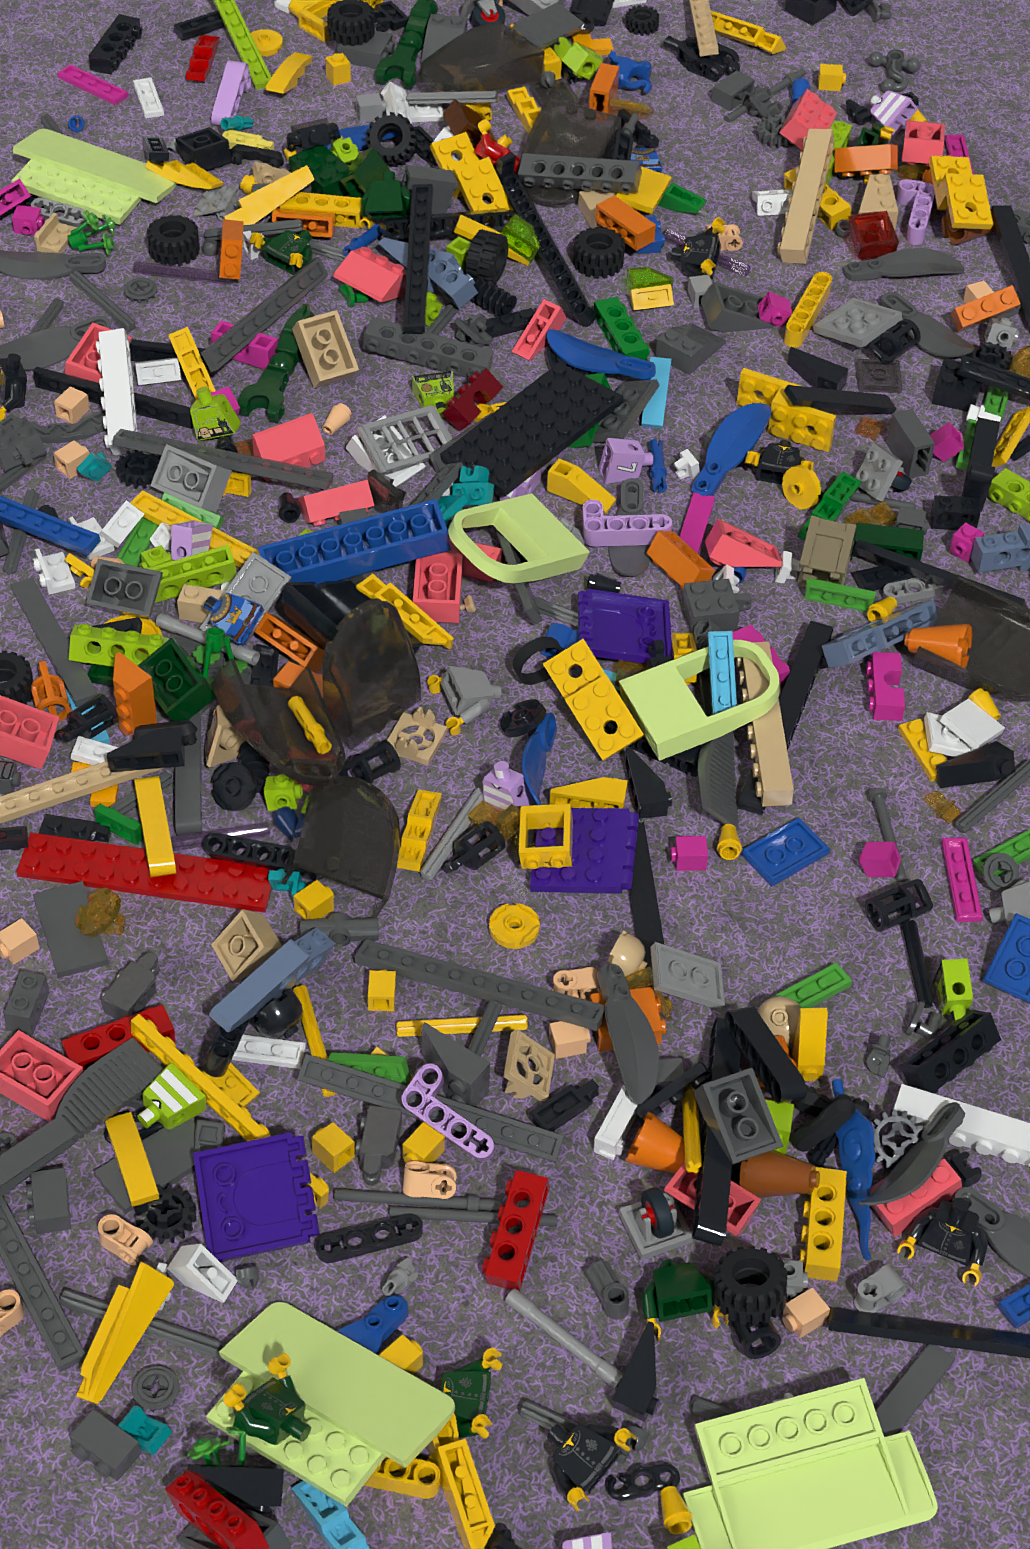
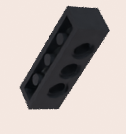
M122 14L116 17L88 55L90 71L112 75L114 70L119 68L120 62L126 58L127 52L130 48L134 47L135 41L142 36L143 29L140 26V18Z
M971 1010L901 1064L900 1067L908 1086L936 1094L939 1088L947 1082L954 1080L958 1073L966 1067L973 1065L975 1060L981 1055L991 1051L993 1046L1001 1041L992 1014Z

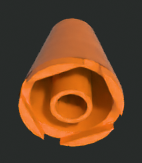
M969 624L912 628L910 633H906L905 646H908L909 652L956 670L964 671L969 661V656H967L968 648L971 649L972 626Z
M648 1111L643 1119L645 1121L643 1126L639 1127L633 1139L625 1162L676 1174L685 1162L684 1138L656 1115Z

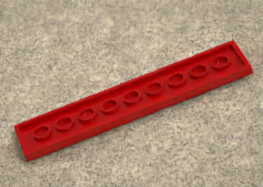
M30 832L28 838V848L24 849L16 871L17 877L64 884L83 881L85 887L266 913L272 892L268 881L270 869L265 867H255L225 860L173 853L176 874L150 877L146 849Z

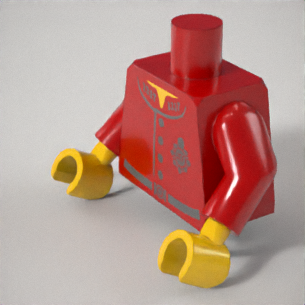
M484 119L478 123V128L482 135L474 153L482 159L489 157L492 165L497 168L498 159L512 153L507 148L512 144V140L504 134L497 142L493 141L491 135L487 133V131L492 129V126L487 119ZM517 156L514 168L515 174H518L520 168V158Z

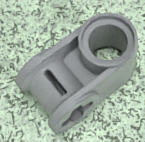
M889 1264L884 1265L859 1283L857 1295L854 1299V1307L856 1311L876 1313L888 1304L900 1299L907 1292L909 1285Z

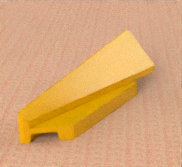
M371 574L356 585L358 591L375 601L422 644L443 645L448 649L452 648L454 638L391 582L385 585L374 574Z

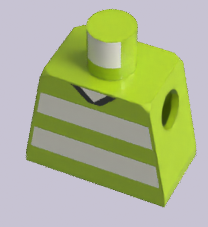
M170 1063L144 1090L143 1105L146 1109L138 1114L137 1117L145 1128H149L156 1121H159L166 1129L171 1130L206 1110V1096L173 1063Z

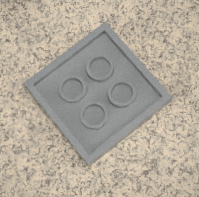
M852 298L814 324L813 329L814 333L824 337H830L840 342L855 345L856 347H864L902 320V312Z

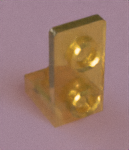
M482 801L468 814V819L477 825L483 821H489L494 824L503 835L505 842L520 829V810L513 804L505 811H500L486 801Z
M651 967L625 977L629 989L646 988L652 985L654 987ZM655 990L667 1021L673 1020L670 1012L674 1008L669 996L663 997L660 991Z

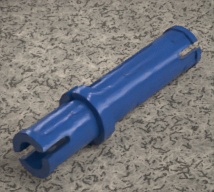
M374 224L362 235L353 238L350 244L343 248V252H345L343 255L347 257L352 250L367 247L378 237L382 236L383 234L379 232L380 225Z
M652 439L649 442V450L653 455L650 477L653 480V490L657 492L658 486V493H663L667 489V469L664 466L663 443L659 439L657 444V439Z

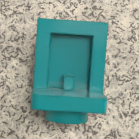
M91 452L78 465L77 470L80 474L97 482L112 466L103 453L99 452L95 455Z
M288 869L269 870L268 881L272 890L291 892L293 898V895L306 887V881L302 880L300 872Z
M137 1405L130 1410L118 1425L120 1429L139 1442L140 1450L151 1455H155L172 1433L167 1424L147 1417L142 1408Z

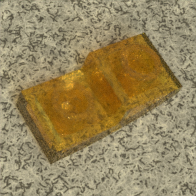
M917 163L916 165L904 164L899 166L897 171L904 175V179L923 180V173L926 169L929 171L930 166L925 165V163Z
M885 501L868 511L863 507L845 518L847 523L855 525L856 523L887 526L897 520L896 515Z

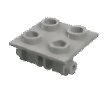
M225 185L219 189L205 191L192 216L197 217L215 212L218 219L223 221L224 216L233 211L234 203L239 199L236 192L239 185Z

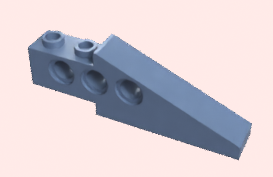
M389 238L381 239L378 244L385 255L395 264H400L407 270L409 243ZM430 248L428 291L433 293L437 289L460 309L478 293L474 287L475 281L469 274L464 275L461 266L452 253Z
M1019 524L1018 531L976 537L971 552V559L978 573L1018 567L1019 571L1030 570V525Z
M934 600L924 601L843 633V636L822 645L828 668L851 664L877 650L886 649L904 640L906 633H910L912 628L930 627L940 622Z
M317 927L296 941L290 939L213 1007L209 1016L229 1033L256 1015L274 999L283 997L285 995L284 992L290 988L292 989L295 983L321 967L336 943Z

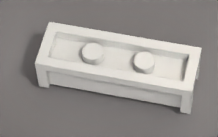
M389 81L381 92L385 101L387 116L390 115V112H394L396 116L399 113L403 117L408 118L410 123H412L405 89Z
M624 1085L594 1140V1152L612 1160L615 1159L616 1154H622V1143L638 1115L635 1109L641 1106L631 1101Z

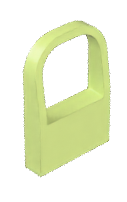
M532 493L461 510L456 513L448 528L449 537L454 545L479 570L494 579L506 583L537 581L578 570L583 566L590 553ZM493 525L528 562L507 565L493 560L466 535L463 528Z
M733 640L734 658L743 657L754 661L770 683L768 689L758 698L709 717L705 715L684 681L709 668L708 647L619 681L621 697L659 761L719 738L763 716L772 709L780 694L779 674L762 648L749 641Z

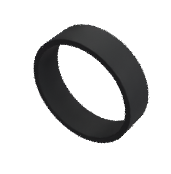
M539 637L525 644L517 652L513 659V669L523 683L535 685L551 679L545 667L533 673H521L525 662L541 650L556 648L555 656L564 651L556 639L552 637Z

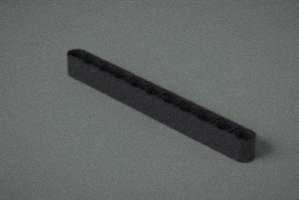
M516 174L505 176L502 180V186L568 308L581 326H590L595 321V313L530 195Z
M812 620L808 625L779 698L787 751L791 743L790 740L792 741L797 728L796 724L799 723L804 710L803 707H805L809 697V690L813 687L816 674H818L823 661L822 658H824L822 645L830 642L834 628L833 626ZM752 766L740 797L738 809L763 815V810H765L766 806L762 807L761 797L756 796V782H758V778L753 777Z
M716 1017L711 1031L708 1059L710 1074L707 1076L708 1080L706 1083L738 1073L740 1070L741 1050L728 1032L725 1019ZM703 1118L701 1133L702 1166L697 1175L692 1239L721 1246L727 1229L732 1164Z

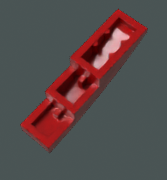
M201 35L194 45V54L190 58V67L186 71V80H206L216 55L220 36Z

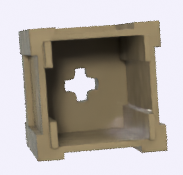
M811 516L799 564L801 571L798 577V584H802L801 587L806 588L808 578L841 585L845 584L854 546L855 524H845Z

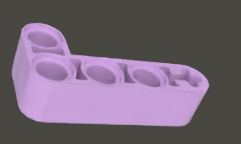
M227 61L212 110V125L221 126L222 118L233 117L237 114L243 92H248L247 89L251 87L248 63Z
M904 179L899 182L896 200L902 205L913 207L908 223L906 240L910 244L919 245L924 241L935 199L934 186L926 182Z
M592 499L583 504V539L587 545L592 547L651 545L658 530L672 531V519L667 515L604 516L603 505L600 501Z
M434 1064L422 1066L402 1094V1103L405 1109L414 1117L445 1136L447 1140L474 1159L484 1162L490 1160L495 1153V1145L492 1138L435 1098L444 1084L443 1074L440 1068ZM435 1072L438 1074V1079L434 1084H426L424 1082V1077L427 1073ZM414 1094L422 1096V1102L417 1107L408 1105L409 1097ZM442 1110L445 1113L444 1119L438 1123L432 1122L430 1115L433 1111ZM458 1125H463L467 1128V1133L463 1138H455L452 1135L453 1129ZM472 1137L480 1144L487 1142L486 1145L489 1150L477 1153V1146L471 1142Z

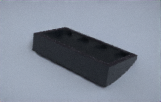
M575 0L571 12L574 14H589L592 16L595 26L606 25L614 0Z

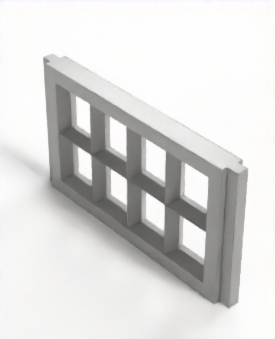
M434 405L367 423L356 429L380 474H387L430 461L429 454L435 450L427 438L429 435L436 433L442 445L453 439ZM427 416L434 430L424 432L417 418ZM412 420L419 433L409 437L402 425L403 422ZM397 425L404 439L394 441L387 427ZM382 429L389 443L379 446L371 432ZM422 438L429 452L419 454L412 440ZM406 442L414 456L404 459L396 445ZM392 447L399 461L388 463L381 449Z

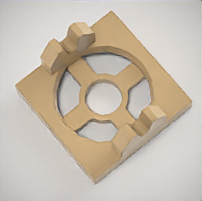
M419 707L413 715L403 712L387 741L393 745L398 756L429 766L447 734L448 727L435 723V715L431 710L424 714L422 707ZM409 726H419L416 732L410 734L401 732ZM427 729L433 734V742L425 740L424 733ZM413 736H419L423 741L417 745L414 739H411L410 742L409 739ZM421 747H425V748H426V749H424V750H418V748H421Z
M518 1029L512 1031L510 1035L503 1076L509 1080L505 1087V1093L513 1092L512 1098L524 1099L533 1096L539 1101H546L549 1097L555 1054ZM528 1059H532L534 1061L536 1066L535 1071H533L529 1067ZM517 1061L523 1064V1068L526 1071L525 1078L517 1070ZM536 1074L541 1076V1080L537 1085L533 1084L534 1075Z

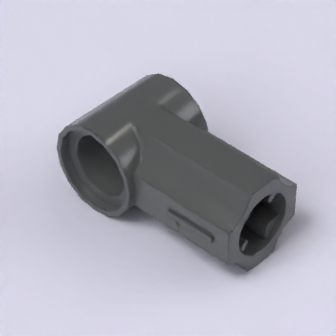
M599 1260L592 1263L586 1270V1276L601 1300L605 1314L614 1320L623 1319L629 1312L628 1288L620 1283L608 1261ZM613 1300H619V1301H621V1302L614 1303V1302H612V1301H613Z

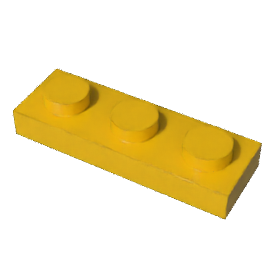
M921 719L900 724L898 731L931 782L937 780L936 765L948 760L944 754L929 751L924 723Z

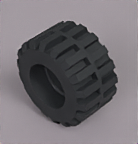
M339 0L328 8V35L333 41L353 46L363 44L373 38L375 34V12L369 3L363 2V0Z
M390 112V115L387 116L386 113H383V117L379 118L377 116L374 118L376 122L369 124L370 129H367L366 132L368 136L366 137L368 148L374 147L388 167L390 164H393V167H398L399 163L403 166L406 164V159L409 161L412 159L411 154L415 155V147L418 146L414 127L408 118H403L402 114L398 113L396 116L394 112ZM390 132H398L403 135L401 143L394 148H386L381 145L383 137Z
M181 215L162 216L160 219H155L147 228L149 254L156 263L161 262V265L164 266L169 264V267H174L177 264L178 266H183V263L189 264L191 263L190 260L194 261L200 253L198 226L188 217H182Z
M606 227L582 230L574 239L573 265H575V269L579 270L581 274L586 273L587 277L594 276L596 279H599V277L607 278L608 275L612 277L615 273H619L624 263V238H621L619 233H615V230H609Z
M480 229L474 236L468 250L466 274H469L475 282L479 278L484 277L486 281L489 280L492 284H496L501 278L507 262V237Z
M2 651L0 653V682L3 683H0V695L27 705V701L31 702L33 699L31 694L33 675L28 660L25 661L24 656H17L16 652L7 653V651Z
M743 1246L737 1247V1251L730 1250L726 1253V1257L722 1256L719 1259V1265L715 1267L714 1297L717 1307H720V1312L723 1315L729 1314L730 1320H740V1324L744 1325L747 1322H752V1325H759L760 1321L767 1323L771 1321V1317L776 1318L779 1316L780 1310L784 1309L785 1302L787 1301V1268H784L782 1259L777 1260V1255L774 1252L767 1253V1249L762 1247L761 1249H755V1246H749L747 1249H744ZM744 1284H756L759 1286L747 1287Z

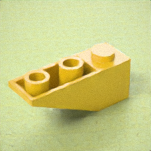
M558 458L548 471V492L581 505L592 499L600 501L603 505V514L605 515L616 502L614 496L577 465Z

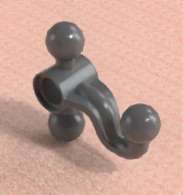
M899 49L890 50L887 57L878 51L871 53L869 56V62L873 66L886 64V71L889 72L890 79H885L881 83V90L884 93L888 90L892 92L903 91L907 88L908 80L901 73L903 67L911 73L919 71L921 63L917 58L904 60V53Z

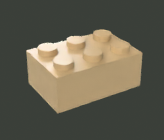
M337 310L297 321L292 331L314 389L354 377L359 368Z

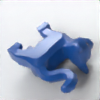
M611 51L608 55V58L611 59L610 65L619 66L618 89L634 90L644 87L643 92L649 93L652 89L649 78L652 71L651 63L645 60L636 62L628 57L617 56L615 51ZM633 76H636L640 79L634 82H630Z

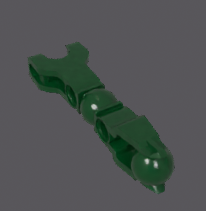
M418 0L411 9L405 33L400 37L399 44L396 46L393 55L380 60L378 64L376 84L385 85L390 79H401L405 82L403 89H413L417 81L415 62L418 52L422 49L425 41L427 24L430 15L438 13V5L435 0Z
M303 304L284 325L275 354L270 358L269 364L258 382L243 388L237 402L240 407L238 415L249 416L254 409L264 408L268 410L269 422L278 424L285 413L283 393L289 381V376L293 374L297 362L302 357L292 328L297 321L315 316L310 311L309 304Z

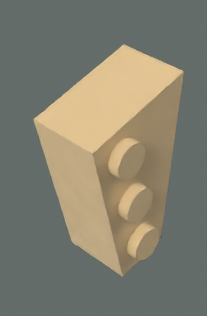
M890 174L870 175L860 206L856 231L895 230L898 207Z

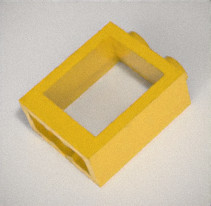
M318 0L298 11L299 27L324 43L329 41L331 37L328 35V23L321 18L327 16L328 8L339 0Z
M571 804L520 807L519 857L522 869L572 867L573 816ZM564 828L563 846L527 848L529 829Z

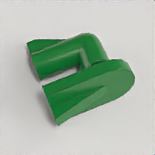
M344 283V286H339V290L343 293L348 307H353L355 303H366L369 301L368 295L357 290L358 293H354L350 285Z

